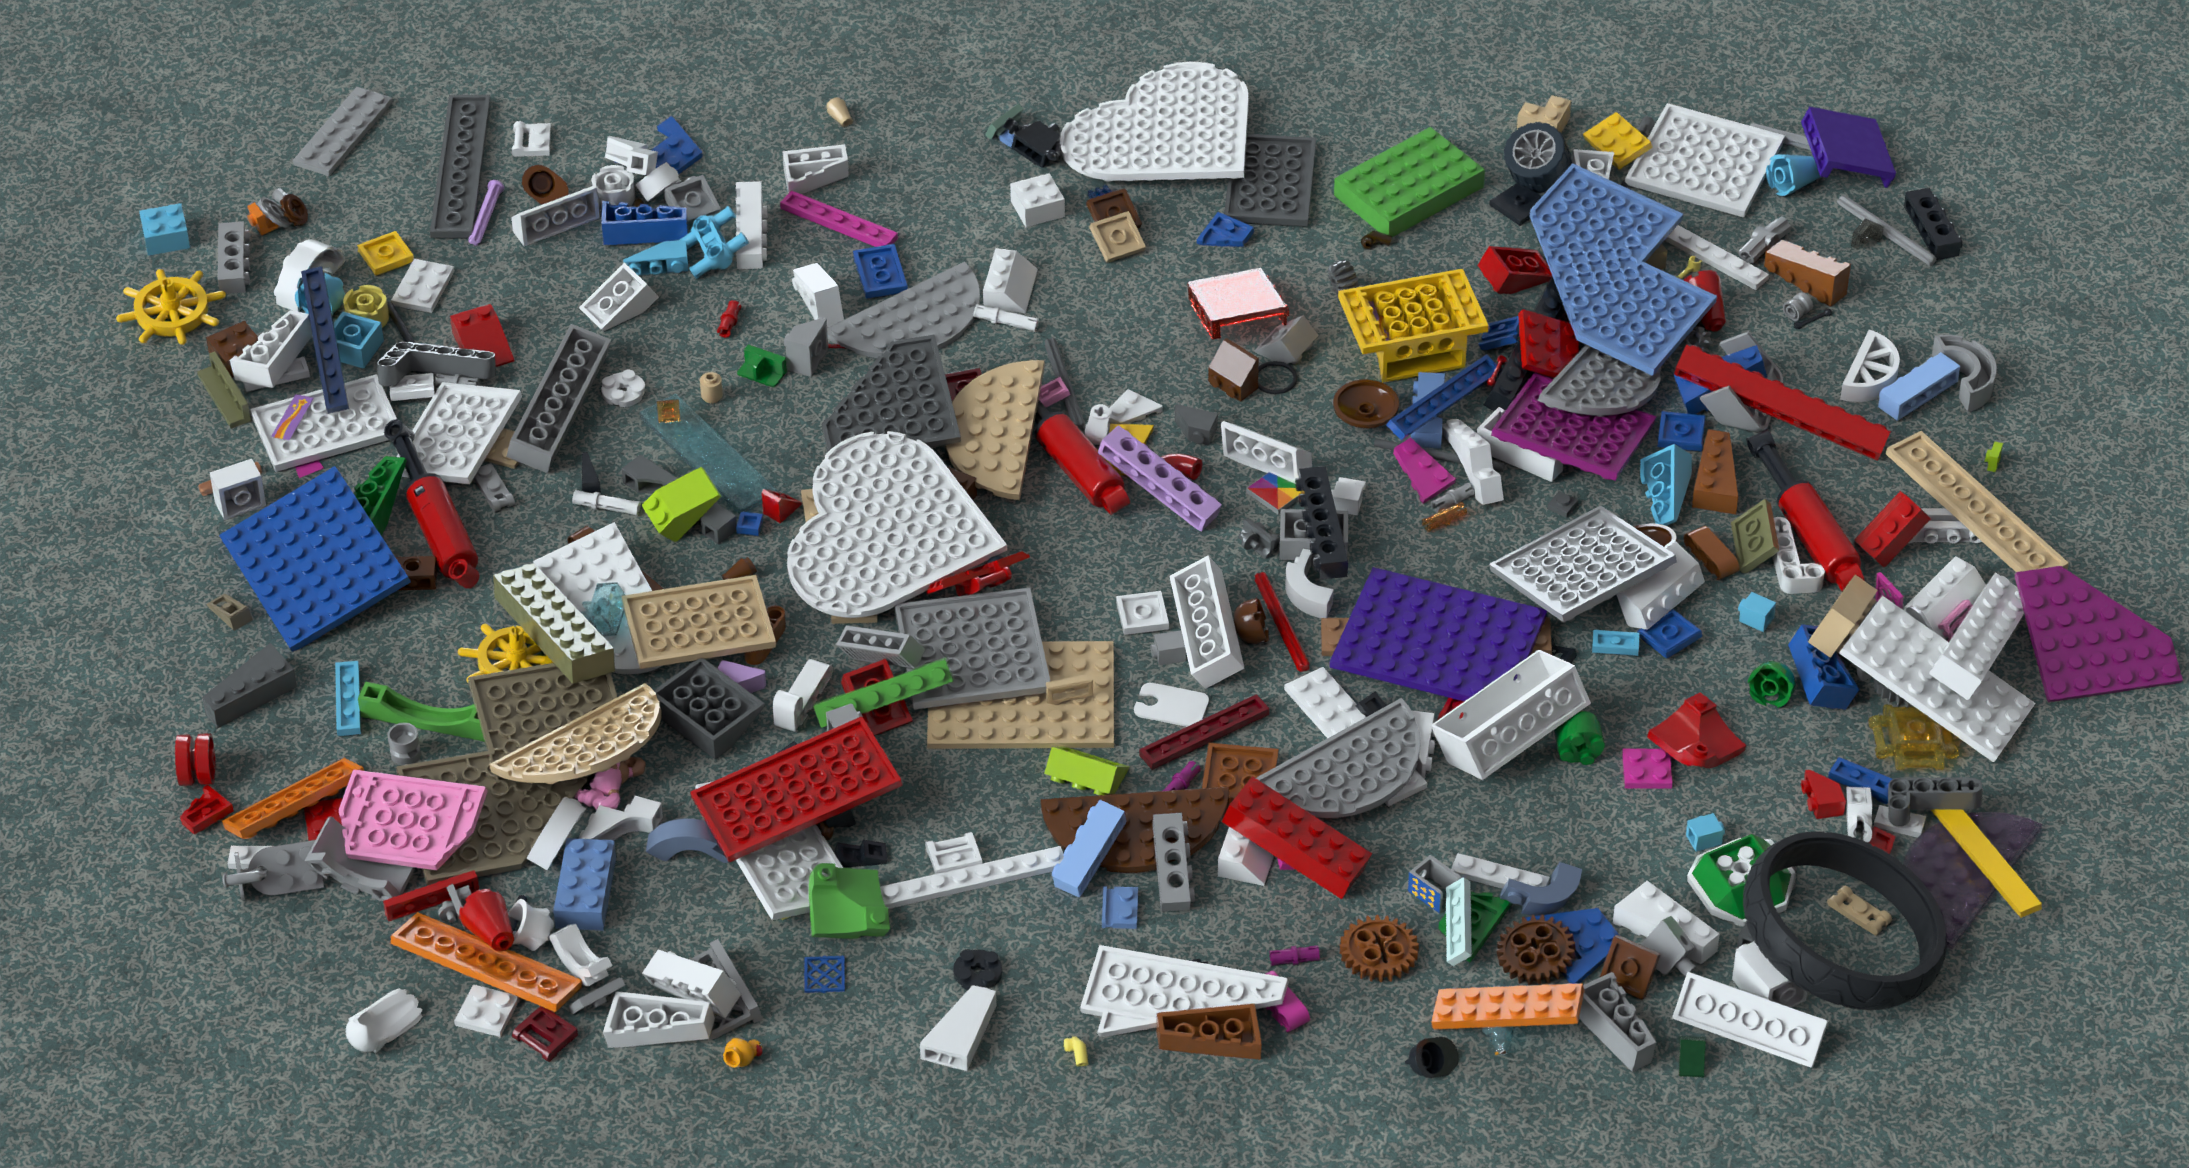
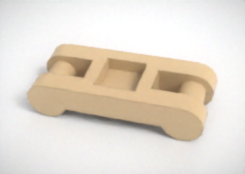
M1845 885L1838 890L1837 895L1831 896L1827 901L1828 906L1875 936L1881 932L1883 926H1887L1892 921V917L1887 911L1878 910L1855 895ZM1847 901L1849 904L1845 905L1843 902Z

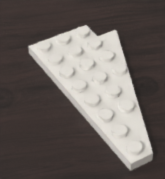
M1099 945L1080 1010L1081 1013L1102 1016L1097 1032L1098 1036H1113L1156 1028V1017L1159 1012L1255 1003V1009L1283 1004L1288 979Z

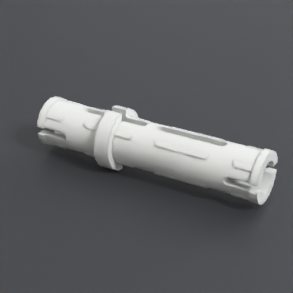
M976 304L973 314L974 318L992 321L991 323L993 324L1001 323L1036 332L1039 324L1038 318L1000 310L999 307L991 308Z
M575 490L572 500L573 504L589 506L594 510L600 508L638 516L641 508V502L609 497L601 495L599 492L587 493Z

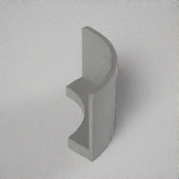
M328 817L305 862L324 878L332 877L342 883L341 888L354 894L362 891L372 894V899L379 901L401 895L416 867L349 859L346 855L345 839L342 833V829L346 828L333 817Z

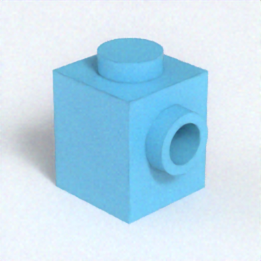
M1751 592L1739 604V622L1764 632L1774 619L1776 602Z
M1714 813L1687 821L1686 836L1696 852L1722 844L1725 828L1723 823L1717 820Z

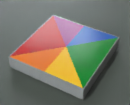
M1268 472L1246 488L1247 494L1276 514H1280L1281 509H1287L1297 502L1299 494H1301L1300 491H1296L1295 483L1271 472Z

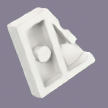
M1128 389L1109 408V422L1112 424H1131L1134 421L1145 419V416L1151 413H1161L1163 406Z

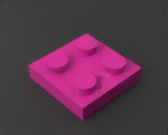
M1622 748L1625 788L1672 789L1671 762L1668 753L1663 749Z

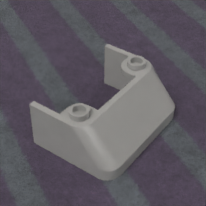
M1749 331L1720 342V346L1727 355L1757 345L1764 362L1767 374L1766 379L1771 381L1778 380L1783 383L1781 371ZM1730 386L1700 397V400L1721 425L1752 432H1761L1768 428L1771 416L1746 406Z

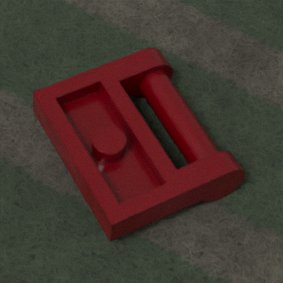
M542 1006L536 1009L512 1032V1038L526 1043L542 1054V1058L547 1062L552 1061L558 1052L578 1036L577 1028ZM533 1030L551 1044L547 1047L527 1032Z

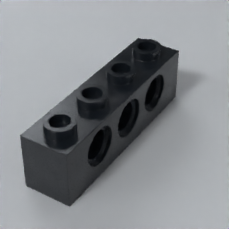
M1930 188L1906 192L1904 208L1929 251L1936 257V261L1959 256L1960 248L1963 246L1962 238L1955 232L1954 225L1948 220L1946 211L1941 208L1937 196L1932 193Z

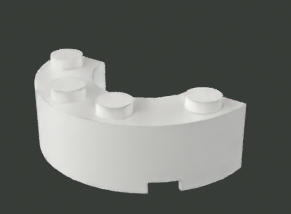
M313 239L298 243L290 256L288 255L284 259V267L281 271L278 285L274 290L276 304L299 312L302 307L298 308L296 305L295 293L303 284L301 271L322 266L324 271L334 274L345 262L342 252L336 247Z

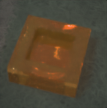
M679 399L657 401L658 423L680 421Z

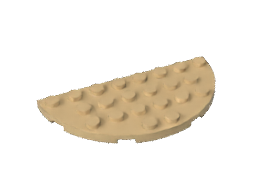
M1044 360L1020 361L989 370L972 380L953 400L952 404L961 435V442L948 444L945 447L949 459L957 471L977 478L975 485L978 489L982 487L992 491L995 496L1020 500L1045 368Z
M644 683L489 764L491 772L503 779L518 782L555 784L558 781L575 779L599 771H607L611 766L628 760L656 732L661 720V708L656 693Z

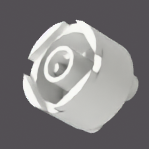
M609 165L601 168L598 174L595 175L594 173L592 176V186L595 185L597 187L600 211H602V201H610V205H619L620 202L628 203V206L632 207L635 201L634 176L632 172L624 170V167L619 165Z

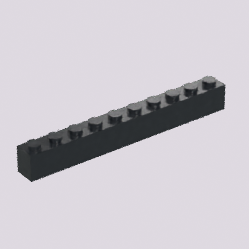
M1551 276L1533 312L1555 319L1563 302L1553 276ZM1520 336L1483 404L1492 411H1495L1498 407L1506 411L1528 371L1522 368Z

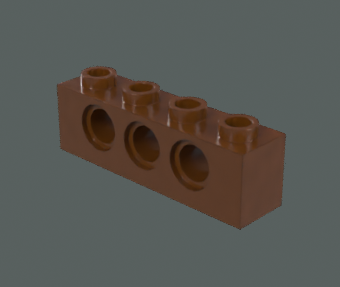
M436 556L395 557L411 581L397 591L436 590L438 571Z

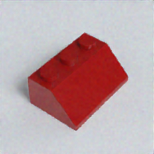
M1900 491L1854 541L1882 567H1885L1931 518Z

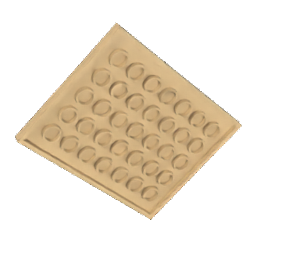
M1113 641L1042 642L1050 681L1091 674L1093 679V696L1048 704L1046 700L1047 694L1042 693L928 708L927 749L1052 748L1060 746L1069 748H1114Z

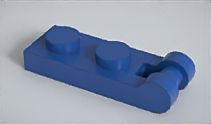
M1839 757L1829 771V779L1848 787L1870 788L1871 796L1875 797L1877 801L1885 804L1888 803V785L1892 778Z

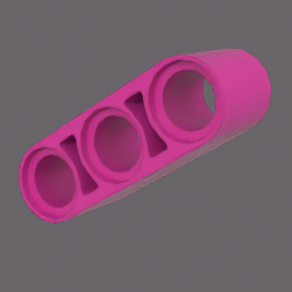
M1272 970L1266 973L1267 975L1278 976ZM1288 986L1283 1004L1265 1007L1273 1012L1272 1016L1281 1026L1284 1025L1286 1027V1032H1290L1310 1021L1307 1008Z

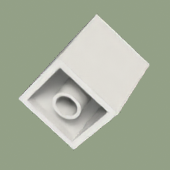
M1755 942L1744 944L1736 949L1732 980L1740 990L1788 1007H1793L1806 1001L1807 991L1783 976L1765 958Z

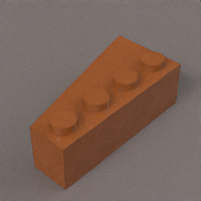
M1781 240L1766 251L1764 267L1769 272H1774L1786 282L1792 283L1799 287L1801 291L1814 296L1819 302L1831 307L1847 295L1850 263L1844 262L1841 264L1837 262L1836 258L1830 256L1828 258L1821 257L1816 251L1807 252L1804 250V247Z
M1708 429L1695 482L1692 507L1736 515L1738 491L1730 433Z
M1255 1003L1157 1013L1156 1033L1159 1049L1258 1060L1261 1058L1262 1044Z

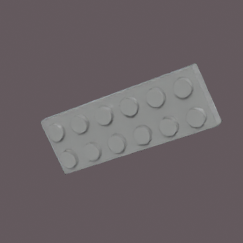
M356 87L293 159V165L330 176L393 103L392 97Z

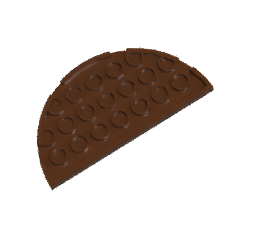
M1229 787L1041 799V810L1045 825L1053 839L1063 850L1069 844H1073L1078 828L1081 825L1084 826L1089 810L1092 806H1096L1099 800L1125 811L1127 822L1099 867L1107 868V871L1119 873L1147 872L1157 870L1153 815L1182 813V819L1187 821L1188 835H1184L1185 843L1190 845L1191 856L1201 849L1218 831L1219 824L1228 809ZM1170 837L1167 838L1166 841L1169 843H1175L1177 842V839Z

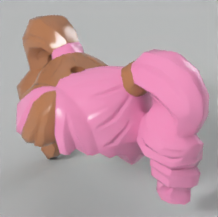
M630 756L628 760L611 766L607 771L596 772L595 777L589 783L592 789H579L575 799L588 807L593 806L596 810L599 805L616 809L620 803V786L628 778L644 773L646 766L644 760L639 757Z

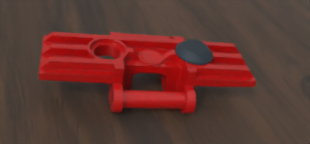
M1021 551L1007 557L1001 555L991 557L985 561L983 566L932 583L929 589L926 590L927 594L955 585L958 596L972 595L978 593L982 588L988 586L992 588L1003 584L1012 578L1009 567L1012 564L1030 558V555Z

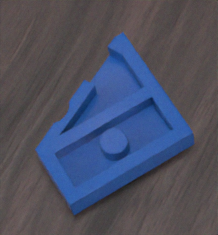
M1217 212L1196 239L1197 244L1243 247L1253 235L1254 227Z

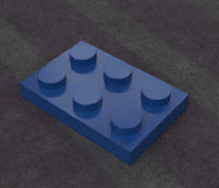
M895 244L853 251V258L866 299L898 294L908 289Z

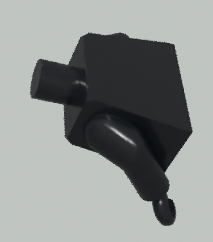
M1012 118L1006 120L1003 128L1008 129L1010 134H1014L1011 146L1014 151L1041 168L1049 160L1058 161L1060 159L1061 145L1059 142L1061 136L1059 134L1060 128L1057 124L1052 123L1047 126L1041 121H1036L1032 124L1019 126L1018 122Z

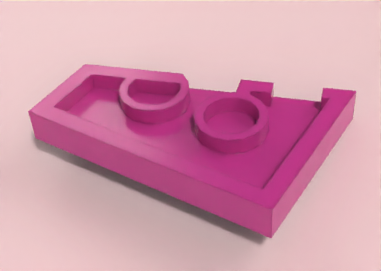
M1411 437L1394 448L1393 453L1404 473L1408 474L1414 490H1417L1420 501L1423 504L1455 484L1456 478Z

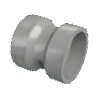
M1803 292L1796 294L1793 300H1788L1783 304L1785 316L1793 321L1799 320L1803 314H1807L1813 308L1811 298Z

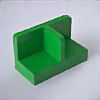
M748 344L744 349L745 363L737 371V375L774 388L787 373L786 357Z

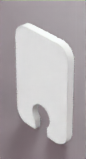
M1146 683L1142 686L1139 695L1154 696L1158 699V702L1155 705L1148 706L1136 701L1134 713L1141 718L1188 727L1203 719L1209 698L1202 692L1156 683Z

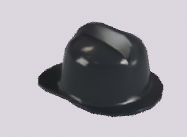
M1446 1037L1427 1038L1419 1041L1417 1045L1411 1048L1409 1059L1405 1061V1064L1410 1065L1413 1072L1419 1076H1425L1426 1078L1448 1076L1458 1065L1459 1054L1456 1046L1450 1039Z

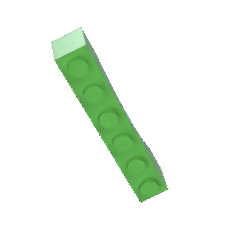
M945 657L884 681L817 702L813 707L822 728L827 726V711L852 703L856 711H860L862 714L953 682L954 678Z
M365 682L358 697L361 717L394 724L410 723L419 729L485 742L474 704L462 708L446 709L432 707L408 699L388 686Z

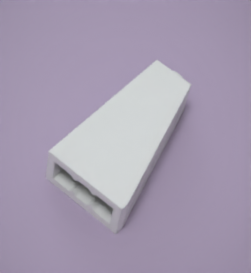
M973 985L921 1041V1059L967 1071L996 1008V991Z

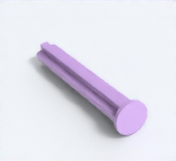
M491 180L488 182L487 194L474 224L472 235L469 237L470 244L477 246L483 238L499 194L504 190V185L500 181Z

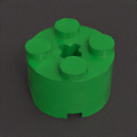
M1580 711L1554 729L1557 748L1562 761L1570 763L1581 762L1582 765H1591L1605 748L1601 725L1593 713Z

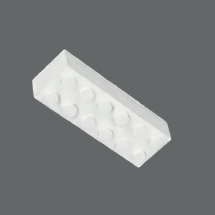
M1206 556L1170 576L1191 675L1205 689L1244 669L1222 570L1209 556Z

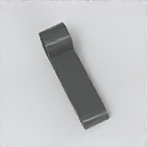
M1972 777L1895 778L1888 785L1889 822L1894 826L1907 825L1910 822V810L1977 809L1983 802L1982 782Z

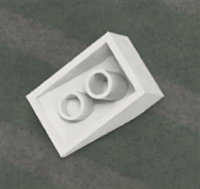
M624 263L579 308L602 331H606L645 312L659 296Z

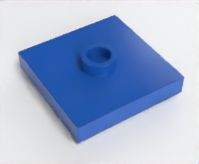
M1662 411L1657 447L1666 448L1675 444L1683 450L1702 451L1705 416Z
M1674 609L1670 610L1648 630L1641 628L1637 631L1639 637L1666 659L1702 637V631Z

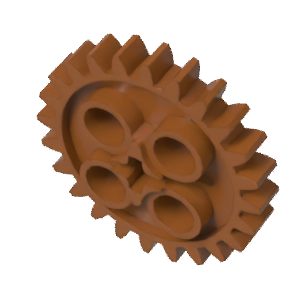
M1376 915L1375 920H1371L1369 916H1366V922L1357 919V926L1350 924L1349 930H1344V937H1341L1340 954H1342L1341 960L1346 961V968L1352 967L1353 975L1360 972L1361 979L1366 975L1370 976V982L1375 977H1378L1380 982H1383L1384 977L1392 981L1393 975L1402 978V971L1408 974L1409 967H1414L1415 960H1418L1419 943H1417V936L1413 935V929L1406 930V923L1398 925L1397 918L1392 922L1389 921V916L1387 915L1384 920H1380L1379 915ZM1381 952H1383V960H1384V962L1382 961V958H1381Z

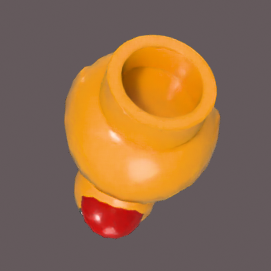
M732 1038L725 1046L723 1059L730 1067L748 1066L755 1056L762 1055V1044L757 1040L747 1042L740 1038Z

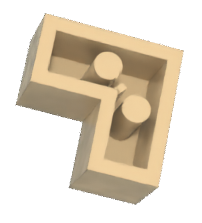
M1552 95L1545 107L1525 102L1518 114L1517 128L1528 123L1541 122L1556 127L1562 133L1570 119L1571 100Z

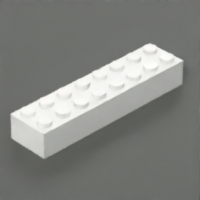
M1995 572L1929 672L1931 676L1967 700H1969L1984 679L2024 614L2018 588L2006 577L2000 576Z

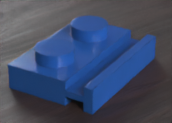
M1516 316L1489 323L1488 332L1483 333L1481 337L1483 341L1478 346L1481 350H1489L1518 342L1517 337L1520 336L1519 317Z

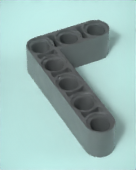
M400 342L395 344L377 362L378 382L382 386L396 385L411 370L454 376L455 374H460L462 377L490 379L496 376L495 354L489 351Z

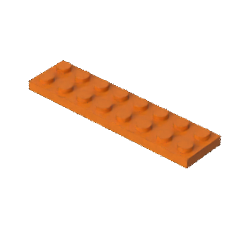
M418 912L391 935L390 944L554 1012L558 1011L582 988V980L508 949L502 952L495 951L477 936Z

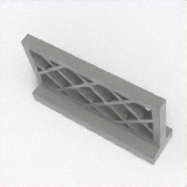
M718 939L709 943L711 949L689 960L702 963L711 958L713 961L711 967L723 970L729 978L735 981V987L741 993V996L732 1009L742 1011L744 1015L736 1019L729 1018L732 1009L726 1018L714 1015V1021L721 1022L719 1028L711 1031L708 1041L720 1037L751 1020L754 1023L763 1020L757 1003Z

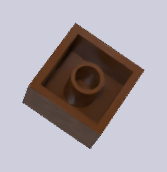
M243 321L206 337L209 353L216 352L230 376L234 378L230 359L243 354V349L247 345L252 346L258 341V336Z

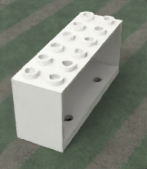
M1538 650L1433 723L1431 727L1446 761L1483 780L1587 707L1591 702L1575 665ZM1517 674L1518 677H1517V679L1514 681L1513 678H1514V676ZM1463 712L1464 715H1463V717L1460 719L1459 716H1460V714Z

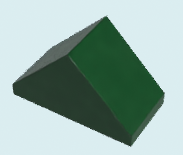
M1678 1036L1679 1076L1704 1078L1706 1044L1704 1037Z

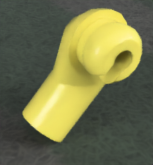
M1074 1036L1064 1039V1050L1075 1053L1076 1066H1087L1088 1057L1085 1043Z

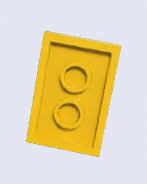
M1617 112L1583 133L1584 139L1597 151L1614 152L1612 164L1619 170L1653 148L1651 141Z

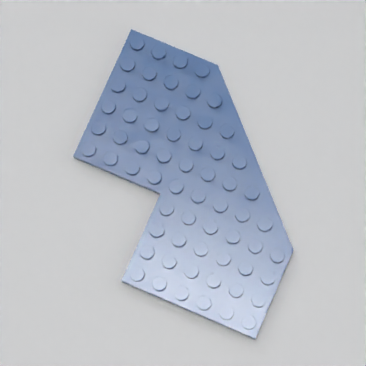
M1572 163L1530 209V219L1576 339L1653 376L1716 303L1717 296L1645 263L1682 221V213Z

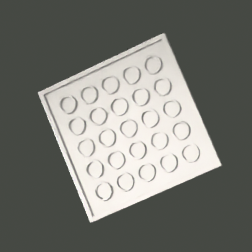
M1667 103L1647 138L1651 141L1653 148L1636 158L1625 178V182L1632 187L1745 217L1766 177V167L1771 162L1769 159L1779 153L1784 143L1785 135Z

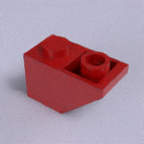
M1810 769L1805 770L1804 780H1801V790L1803 794L1808 796L1807 804L1809 811L1814 812L1816 819L1843 816L1846 800L1840 784Z

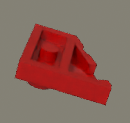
M209 785L204 786V794L201 798H195L190 807L180 816L182 825L194 835L234 812L232 804Z

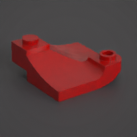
M1701 692L1684 700V704L1662 723L1650 729L1647 738L1675 760L1688 766L1714 768L1740 755L1746 749V744L1728 728L1716 710L1717 705Z

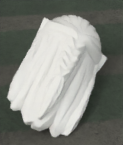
M399 988L350 1017L346 1026V1037L349 1043L359 1051H373L376 1054L384 1044L396 1039L420 1021L422 1009L417 1008V998L414 995L406 994L405 989L401 990Z

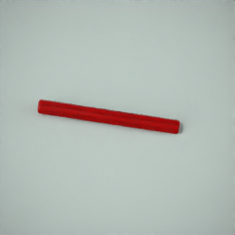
M1265 572L1257 573L1255 575L1256 585L1299 672L1309 670L1310 663Z

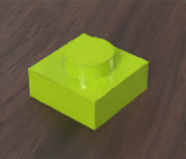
M1994 441L1992 450L1987 449L1985 462H1988V471L1996 472L2001 459L2003 443Z

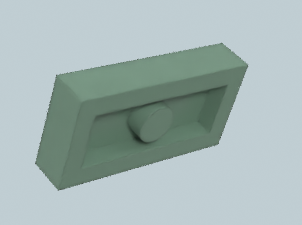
M1016 104L991 123L985 135L990 139L996 135L999 137L1008 130L1003 128L1006 120L1012 118L1019 123L1021 120L1020 115L1024 109L1019 104Z

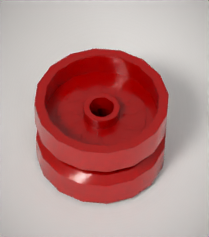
M211 733L198 734L195 745L191 735H177L175 742V766L179 786H192L196 776L201 785L214 784L216 756Z

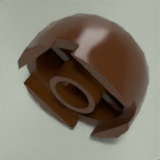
M1254 598L1239 604L1234 611L1233 621L1236 634L1238 633L1240 639L1248 644H1259L1270 640L1269 629L1267 628L1264 631V628H1266V616L1260 600Z

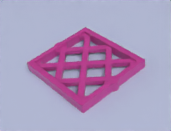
M1881 572L1877 573L1876 589L1878 591L1875 594L1876 601L1878 602L1884 596L1892 603V600H1894L1895 605L1902 609L1903 595Z

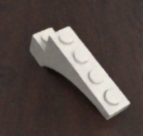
M1450 419L1447 423L1442 424V435L1457 453L1474 489L1476 500L1482 505L1504 500L1501 475L1493 469L1490 443L1459 419Z

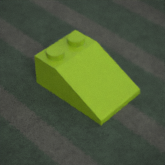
M700 467L657 489L642 504V507L658 533L673 542H677L722 496L704 468Z

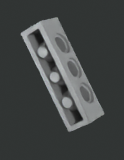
M244 221L218 223L219 291H224L226 294L246 292V285H250L249 272H246L250 270L249 258H246L250 256L249 244H246V242H250V232L245 230Z
M1182 813L1153 815V835L1161 912L1190 910V903L1195 901L1194 887L1189 888V880L1192 879V866L1187 865L1186 860L1187 857H1190V845L1185 843L1184 835H1188L1187 821H1183ZM1173 837L1177 839V842L1169 843L1166 839ZM1175 859L1180 863L1178 865H1171L1168 861ZM1179 882L1182 886L1176 888L1171 886L1170 883Z

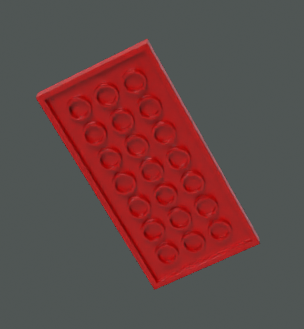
M861 716L690 791V794L730 863L903 785L898 773Z

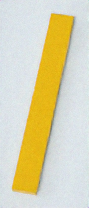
M1930 809L2020 918L2042 910V903L1963 809Z

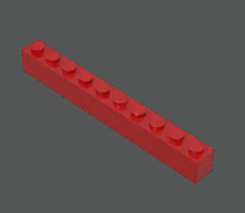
M1685 346L1674 372V375L1711 391L1730 386L1746 406L1877 461L1891 432L1882 424L1870 423L1864 417L1851 415L1839 406L1832 407L1825 404V401L1820 398H1811L1805 395L1799 389L1792 390L1785 387L1778 380L1771 381L1764 378L1759 372L1745 370L1738 363H1729L1724 361L1719 355L1705 353L1698 346Z

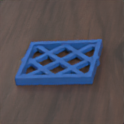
M844 956L804 957L805 993L845 991ZM838 960V962L834 965L830 964L827 961ZM811 961H821L817 966L811 963ZM824 964L830 967L826 972L819 969ZM840 964H841V971L836 968V967L839 966ZM808 965L813 968V969H812L811 971H809V972H808ZM832 970L838 973L834 978L827 975ZM815 971L821 974L817 979L811 976ZM841 976H842V985L836 981V980H838ZM824 977L830 980L826 985L819 982ZM808 978L813 981L810 985H808ZM833 983L838 986V988L828 987ZM815 984L821 987L818 989H811V987H813Z

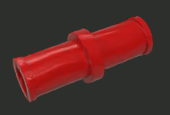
M730 301L726 311L722 313L721 323L717 329V333H720L719 336L729 337L733 326L737 324V316L741 310V304L738 306V301Z

